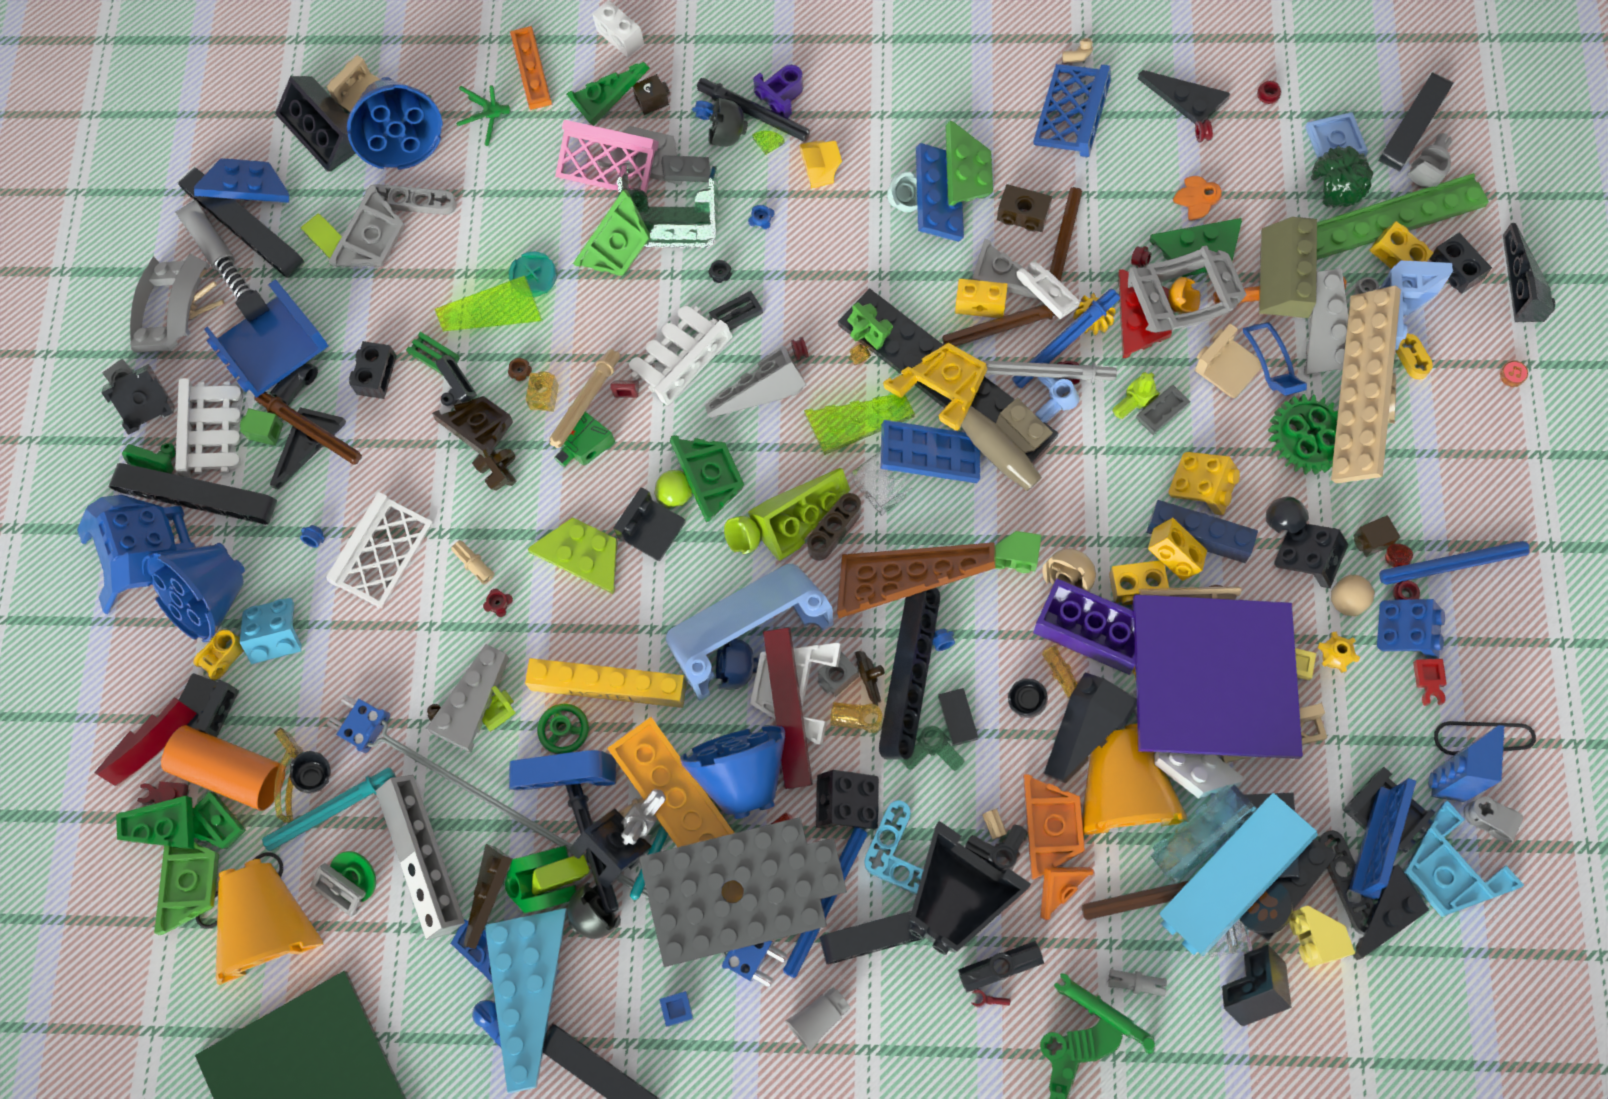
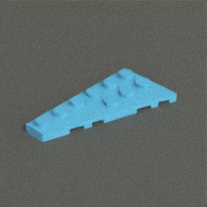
M566 908L485 925L505 1079L509 1094L537 1088L545 1033H547L549 1010L553 998L560 946L562 945L564 923L567 916Z

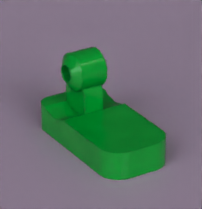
M167 442L162 444L160 447L161 451L155 454L153 451L128 444L122 451V456L129 465L172 474L174 467L171 459L176 456V449L172 443Z

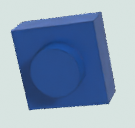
M686 991L659 999L666 1027L694 1019Z

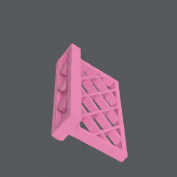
M563 121L562 129L564 130L555 177L621 192L626 189L630 194L646 197L654 154L658 150V141L573 121ZM570 136L578 138L582 144V147L573 153L568 147ZM598 142L603 147L604 152L594 158L588 147ZM605 144L611 145V147L607 149ZM620 147L627 156L616 163L610 152ZM627 149L634 150V152L630 154ZM585 150L591 161L581 167L575 156ZM640 152L647 153L646 164L638 168L632 157ZM607 155L613 166L603 172L597 161ZM572 159L578 170L571 175L563 174L564 164ZM630 160L635 171L625 177L619 166ZM594 164L600 175L590 180L585 175L584 170ZM616 169L622 180L612 185L609 183L606 175ZM637 174L642 180L640 191L632 189L628 183V180ZM603 178L605 183L599 182V180ZM625 183L627 188L621 187V185Z

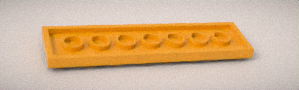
M652 717L645 720L607 748L644 801L654 789L664 792L666 800L654 815L677 847L734 834V831L703 788L683 767L680 756ZM731 880L724 884L722 896L726 901L735 903L743 897L744 890L739 882Z

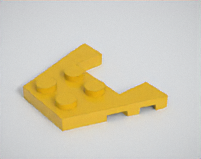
M947 343L922 358V362L915 367L903 369L900 376L893 380L888 378L883 382L886 390L902 398L919 381L951 399L952 401L938 416L942 423L958 431L988 369L986 363Z

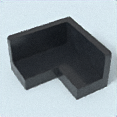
M1269 945L1245 953L1246 976L1222 986L1224 1009L1241 1026H1246L1292 1008L1286 963Z

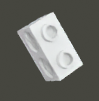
M607 2L593 14L597 32L627 58L644 44L641 27L612 2Z

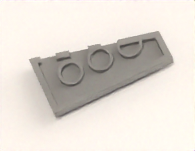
M485 644L428 725V731L471 753L476 733L480 732L483 725L482 718L486 709H489L492 702L491 696L493 691L491 688L495 685L498 687L509 660L507 654Z

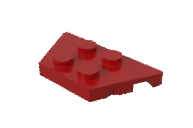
M1119 269L1118 285L1122 358H1128L1131 353L1140 349L1145 350L1155 342H1162L1170 338L1172 330L1156 333L1145 330L1149 324L1134 287L1128 288L1129 272ZM1162 286L1169 302V289Z

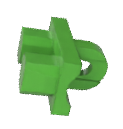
M857 302L853 305V312L847 320L853 326L850 337L855 341L865 338L878 350L883 346L885 338L890 335L893 325L887 319L878 322L875 319L877 315L876 308L871 303L862 306Z

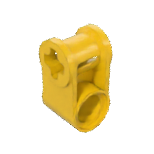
M229 630L219 631L197 653L193 664L196 667H202L208 673V677L211 680L215 681L221 678L244 651L240 644V637ZM232 639V644H231V646L228 647V648H225V647H226V643H227L229 640Z

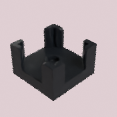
M149 364L103 386L102 395L108 403L111 401L123 419L122 426L128 435L138 431L141 424L161 415L164 418L174 413L175 405Z
M615 808L585 829L569 849L579 859L589 848L607 866L598 877V881L606 889L619 878L625 869L629 868L631 870L640 862L639 857L645 856L652 847L645 838L642 839L641 837L638 838L634 845L631 843L625 845L623 843L624 838L621 835L624 831V825L621 822L624 817Z

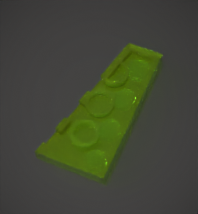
M525 275L435 308L443 332L543 321Z
M895 394L875 397L870 401L860 402L858 400L852 401L847 405L825 406L824 409L813 410L812 408L804 410L807 421L824 455L881 432V424L884 420L904 422L915 417V413L906 395L900 398Z

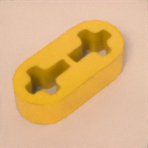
M1407 333L1406 338L1402 339L1398 350H1395L1412 378L1424 379L1433 368L1432 360L1419 338ZM1404 343H1405L1406 345H1410V344H1411L1413 347H1412L1411 350H1410L1409 347L1404 348V347H1403V344H1404ZM1415 365H1423L1425 368L1423 370L1421 368L1416 369Z

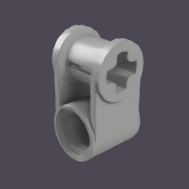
M1480 797L1468 803L1464 807L1463 812L1467 822L1506 843L1514 842L1524 818L1518 811L1508 808L1489 797Z

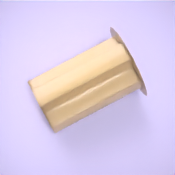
M998 808L982 814L992 840L1007 834L997 810Z

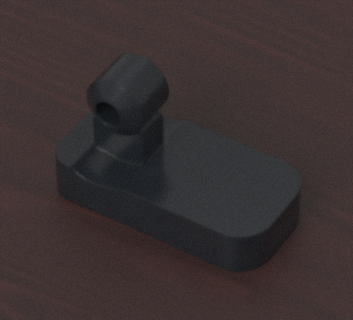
M443 356L436 361L438 369L450 387H452L449 392L442 394L441 402L443 405L453 406L459 400L461 402H468L477 396L475 390L451 356Z

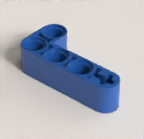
M599 750L526 758L509 762V789L532 790L580 783H590L596 786L616 784V760L611 754Z

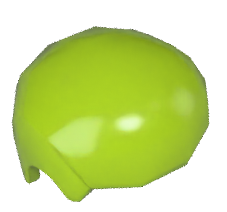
M681 470L664 472L655 484L654 495L657 502L668 509L673 506L682 507L693 494L685 474Z
M737 516L728 519L724 524L726 542L733 552L748 554L758 548L760 544V530L754 520L747 516Z

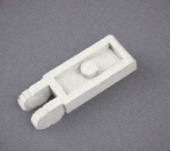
M1036 261L1028 264V270L1031 274L1025 268H1021L1016 272L1018 280L1024 286H1028L1060 319L1079 307V300L1057 278Z

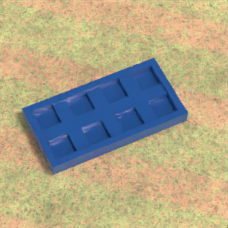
M920 143L916 146L918 231L959 242L964 238L963 202H958L953 206L948 205L946 150Z
M884 420L881 424L880 469L970 483H978L980 480V450L973 444L965 432Z

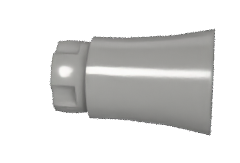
M833 987L825 995H820L814 1002L785 1020V1022L798 1040L811 1052L830 1028L842 1019L841 1016L850 1009V1006L839 991Z

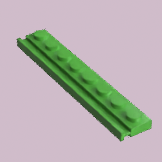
M1472 173L1441 183L1435 187H1428L1317 222V260L1373 243L1385 229L1396 221L1411 231L1484 208L1489 201L1479 182H1476L1475 174Z

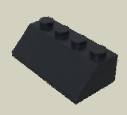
M290 76L275 115L325 170L331 172L356 154L347 134L349 115L312 76Z

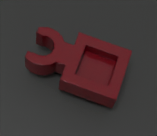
M159 781L157 789L148 783L140 785V788L149 790V795L146 798H138L137 801L144 805H150L154 802L156 804L187 796L189 785Z

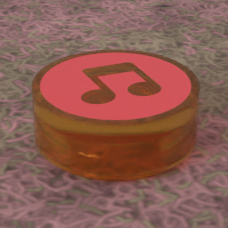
M1510 361L1501 369L1500 378L1507 386L1518 387L1528 378V369L1519 361Z

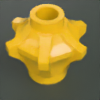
M1332 632L1331 638L1327 642H1320L1317 648L1323 653V662L1321 664L1324 667L1337 668L1341 673L1346 672V667L1351 662H1358L1360 656L1356 655L1353 645L1356 640L1353 637L1349 640L1338 636L1337 632Z

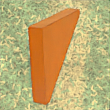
M1090 867L1045 868L1040 917L1044 920H1049L1051 913L1061 903L1064 904L1078 890L1077 887L1088 876L1094 874V869Z

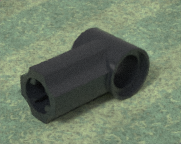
M306 362L279 381L270 393L274 397L282 398L283 403L290 405L303 386L310 385L316 379L318 368Z

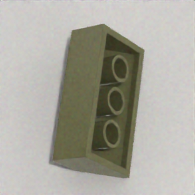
M1290 217L1266 226L1261 230L1259 314L1309 318L1316 304L1317 219Z

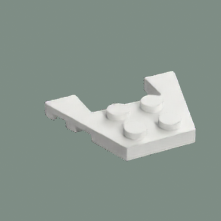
M830 643L793 648L802 707L811 663L815 662L838 667L843 644ZM760 652L750 704L775 719L766 652ZM803 716L806 737L815 744L822 745L827 721Z

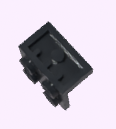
M640 487L613 529L618 539L651 558L661 561L686 521L683 517L653 501L650 492Z
M1306 523L1297 533L1293 534L1287 531L1274 565L1277 568L1313 574L1321 587L1331 589L1349 544L1340 529Z
M195 673L191 674L179 698L182 703L197 713L187 725L217 737L239 690L224 681L219 680L216 682Z
M830 770L818 774L816 828L826 829L841 825L877 829L878 776L839 770Z

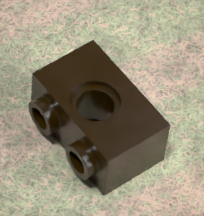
M1006 184L998 207L997 220L1006 225H1016L1024 227L1028 231L1043 233L1053 196ZM1020 209H1026V210H1028V211H1027V212H1023V211H1020Z

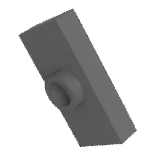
M1172 385L1138 413L1136 419L1154 435L1183 411L1191 401Z

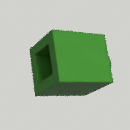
M248 408L246 415L241 419L240 431L248 440L276 446L284 424L276 414Z

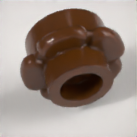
M515 358L509 364L508 374L510 378H515L516 381H524L532 373V367L523 358Z

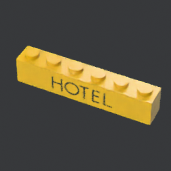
M529 658L525 679L527 687L531 691L678 708L684 707L687 687L684 675Z

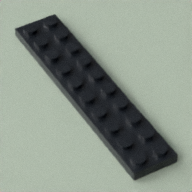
M870 288L857 301L862 306L871 303L877 311L875 319L878 322L887 319L893 325L890 335L885 338L883 346L878 350L865 338L860 339L859 342L898 373L902 374L901 371L907 367H915L922 362V358L944 346ZM852 307L838 321V326L848 334H851L853 326L847 321L853 312ZM984 376L971 406L996 423L999 414L1015 399ZM919 381L915 384L916 387L943 408L952 401ZM1045 422L1043 423L1053 433L1034 452L1025 453L1032 464L1035 463L1059 434Z

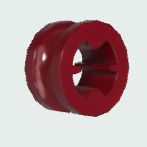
M1209 119L1204 120V123H1201V121H1196L1195 136L1199 143L1203 142L1204 139L1211 141L1213 138V129Z
M799 337L798 341L790 340L797 361L802 356L805 358L809 357L803 337Z

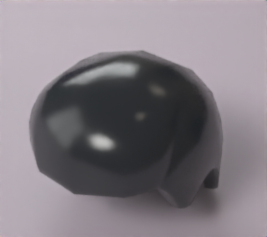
M1291 496L1274 500L1266 510L1267 524L1278 533H1281L1282 530H1288L1293 534L1297 533L1306 525L1309 519L1308 510L1303 503Z
M1023 678L1015 682L1008 692L1010 709L1021 718H1033L1040 715L1048 703L1046 688L1035 679Z
M307 751L300 753L292 760L290 764V780L292 785L300 792L316 793L329 783L331 776L330 764L321 753Z

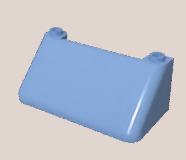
M783 565L668 631L666 635L668 648L699 701L710 695L709 683L712 679L716 678L706 654L793 606L805 627L809 624H815L824 631L834 625L832 606L826 596L797 565Z

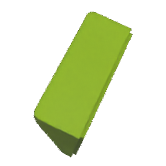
M584 855L579 859L572 856L535 869L532 884L533 895L536 896L582 880L590 872Z

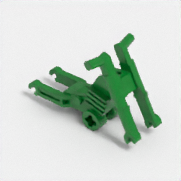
M1061 973L1060 977L1065 985L1054 984L1057 991L1087 1009L1091 1016L1095 1015L1100 1020L1094 1027L1086 1030L1068 1031L1067 1036L1050 1032L1041 1039V1052L1052 1064L1049 1084L1050 1099H1069L1079 1064L1095 1062L1115 1052L1121 1045L1123 1034L1142 1044L1146 1053L1152 1054L1155 1051L1153 1035L1102 1001L1101 996L1098 995L1096 997L1072 981L1064 973ZM1053 1039H1057V1042L1062 1046V1050H1057L1056 1055H1052V1052L1047 1049V1044H1052Z

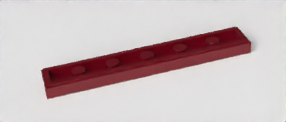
M791 628L763 631L776 726H782L785 730V741L781 759L785 789L811 786L813 781Z

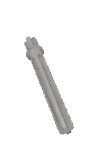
M982 361L986 363L988 369L986 374L1069 378L1091 380V383H1094L1095 380L1114 381L1117 377V369L1115 367L1096 366L1095 363H1092V365Z

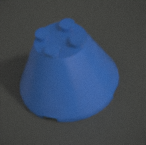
M383 77L370 84L352 108L347 122V134L353 150L366 163L380 169L388 167L402 170L423 162L435 151L441 140L440 135L443 121L437 105L427 94L414 87L394 81L389 77Z
M220 542L209 546L151 553L143 558L141 564L144 576L149 573L153 578L147 586L153 585L158 594L155 601L162 611L183 633L194 640L200 637L203 639L202 642H208L214 637L244 584L242 576L245 572L244 566L240 561L233 560L225 546Z
M762 726L763 731L750 733V729H745L711 739L693 747V754L688 757L686 753L682 754L680 757L681 763L718 807L727 815L733 814L734 819L745 818L750 815L749 811L758 808L759 810L770 809L775 806L774 799L776 797L785 741V730L782 726Z

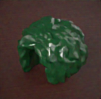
M1338 145L1335 149L1330 148L1322 157H1318L1314 164L1311 179L1315 181L1324 175L1326 176L1323 182V192L1325 194L1323 204L1325 206L1335 208L1337 205L1340 207L1355 205V203L1361 202L1362 198L1366 197V194L1369 193V189L1372 187L1373 171L1369 167L1367 158L1363 153L1359 154L1351 146L1342 148Z

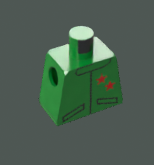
M585 411L554 459L564 468L573 459H576L585 466L615 443L613 434Z

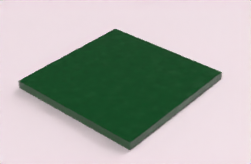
M342 971L195 1055L213 1099H406L347 971Z

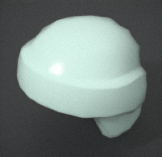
M903 171L893 177L887 190V198L890 205L908 213L917 210V178L914 173Z

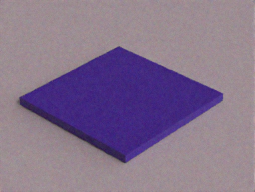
M1135 595L1133 597L1139 751L1301 759L1303 757L1292 603Z

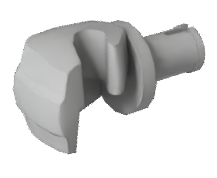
M1438 134L1434 145L1425 147L1421 156L1411 164L1413 168L1407 175L1420 187H1435L1448 174L1451 167V156L1447 149L1452 142L1451 136L1445 142L1448 134Z

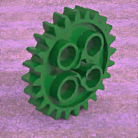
M1303 394L1299 399L1294 396L1289 402L1285 401L1281 408L1279 407L1274 412L1276 416L1270 419V422L1274 425L1268 428V431L1274 434L1268 441L1276 442L1272 451L1279 450L1281 452L1277 459L1285 457L1287 459L1285 466L1287 467L1291 463L1294 464V472L1302 467L1304 475L1308 474L1311 469L1314 475H1317L1321 470L1324 473L1330 470L1333 466L1338 410H1333L1335 403L1332 402L1328 406L1325 405V397L1317 402L1315 394L1309 399ZM1312 416H1315L1318 419L1319 423L1315 422L1312 419ZM1289 424H1293L1297 431L1292 430ZM1323 438H1326L1329 441L1330 445H1327L1323 441ZM1300 446L1305 447L1308 451V454L1304 453L1301 450Z

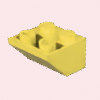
M1304 906L1293 912L1289 925L1292 933L1299 938L1301 944L1299 946V953L1303 962H1307L1309 968L1355 954L1345 925L1310 906Z

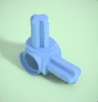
M1038 377V380L1050 390L1049 397L1051 398L1035 413L1042 422L1047 423L1060 409L1065 411L1077 406L1080 398L1071 381L1065 378ZM1070 392L1067 396L1061 397L1064 393Z

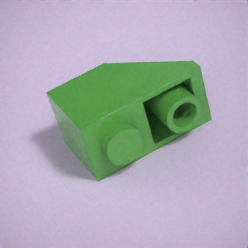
M1015 531L996 544L995 569H1005V567L1014 568L1020 573L1035 572L1038 564L1041 535Z

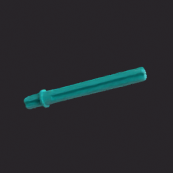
M387 767L371 777L369 775L366 776V780L263 837L264 847L268 851H272L373 793L377 795L376 790L390 778L396 777L394 771Z

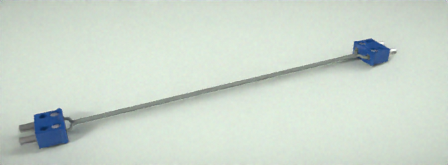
M344 695L345 699L355 704L353 705L341 699L343 704L352 708L344 723L333 717L329 718L330 721L339 725V728L327 721L328 726L338 731L336 735L356 746L357 751L367 753L371 747L377 746L380 742H385L558 846L566 845L568 851L571 848V843L388 736L386 732L388 729L387 721L390 718L389 712L383 709L379 710L361 699L356 701L350 696ZM382 731L384 738L377 739V737ZM584 852L583 855L586 859V862L589 863L586 852ZM623 874L617 879V881L631 889L635 881ZM644 887L641 895L648 898L647 890ZM773 941L764 942V946L761 949L756 944L729 951L728 954L726 952L722 953L725 958L722 968L730 969L749 981L755 979L770 987L772 984L756 974L773 983V978L759 971L767 954L782 963L785 961V959L771 952L770 949L784 958H787V954L772 946L774 944ZM746 964L750 966L748 973L743 971V967Z

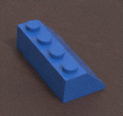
M1498 725L1433 770L1428 781V786L1432 789L1431 797L1466 802L1502 781L1504 726Z

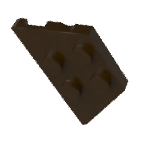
M484 396L472 399L469 402L454 405V411L441 414L440 410L432 413L435 421L484 458L489 457L513 423L510 414Z

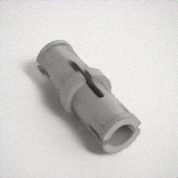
M1110 969L1109 976L1120 978V981L1108 979V987L1129 989L1135 994L1145 992L1161 995L1162 997L1165 996L1166 989L1157 988L1154 985L1167 986L1166 978L1144 976L1142 972L1135 971V974Z

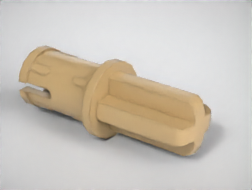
M459 540L451 547L454 554L465 564L464 568L470 570L483 585L492 580L495 573L483 563L479 554L475 555L463 541Z

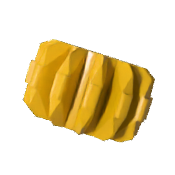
M1094 292L1090 298L1085 295L1081 298L1079 307L1075 309L1073 314L1074 320L1092 305L1093 300L1097 301L1099 299L1096 298ZM1110 308L1106 311L1107 315H1102L1084 333H1088L1089 330H1092L1095 336L1099 330L1105 333L1108 326L1114 323L1115 308Z

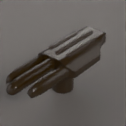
M857 651L855 656L861 679L866 687L870 701H872L875 707H878L881 697L876 682L878 681L877 677L885 674L882 665L874 667L872 660L867 657L865 652Z

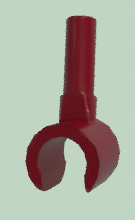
M982 990L972 991L973 994L983 995V1001L980 1004L971 1003L977 1008H982L986 1004L1010 1006L1009 998L988 996Z

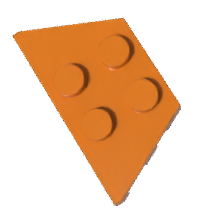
M1024 774L1023 782L1031 880H1035L1044 875L1045 868H1057L1085 851L1080 796L1068 791H1062L1057 786L1050 783L1046 784L1032 778L1033 776L1029 774Z

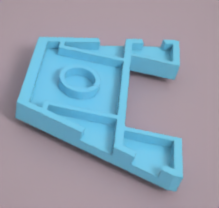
M1448 800L1440 806L1432 820L1433 824L1427 829L1403 871L1409 881L1441 917L1524 886L1507 865L1484 882L1445 839V836L1465 819Z

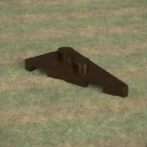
M488 844L484 848L464 940V946L472 949L477 947L512 862L511 857Z

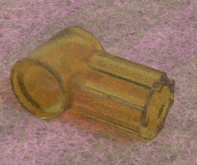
M833 702L830 724L831 726L863 729L866 732L875 733L882 728L884 718L881 709L875 704L856 705ZM870 713L878 715V719L874 723L869 724L864 721L865 717Z

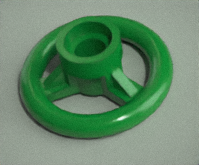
M566 703L557 704L547 709L542 714L537 726L540 743L546 750L554 754L572 753L578 750L586 741L589 733V723L584 712L580 708ZM562 711H568L576 715L581 723V727L573 726L568 717L562 714ZM554 715L550 722V730L553 734L547 739L545 726L548 719ZM560 725H566L564 731H558ZM569 734L579 735L578 739L569 746H555L561 737H566Z

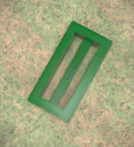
M421 331L418 334V339H414L412 341L413 345L411 347L408 346L406 349L408 354L441 375L442 373L436 363L417 352V349H421L437 360L443 356L422 344L423 342L444 355L451 356L456 363L460 360L458 354Z

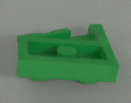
M209 792L193 808L194 838L209 842L211 845L222 849H228L246 831L215 792Z

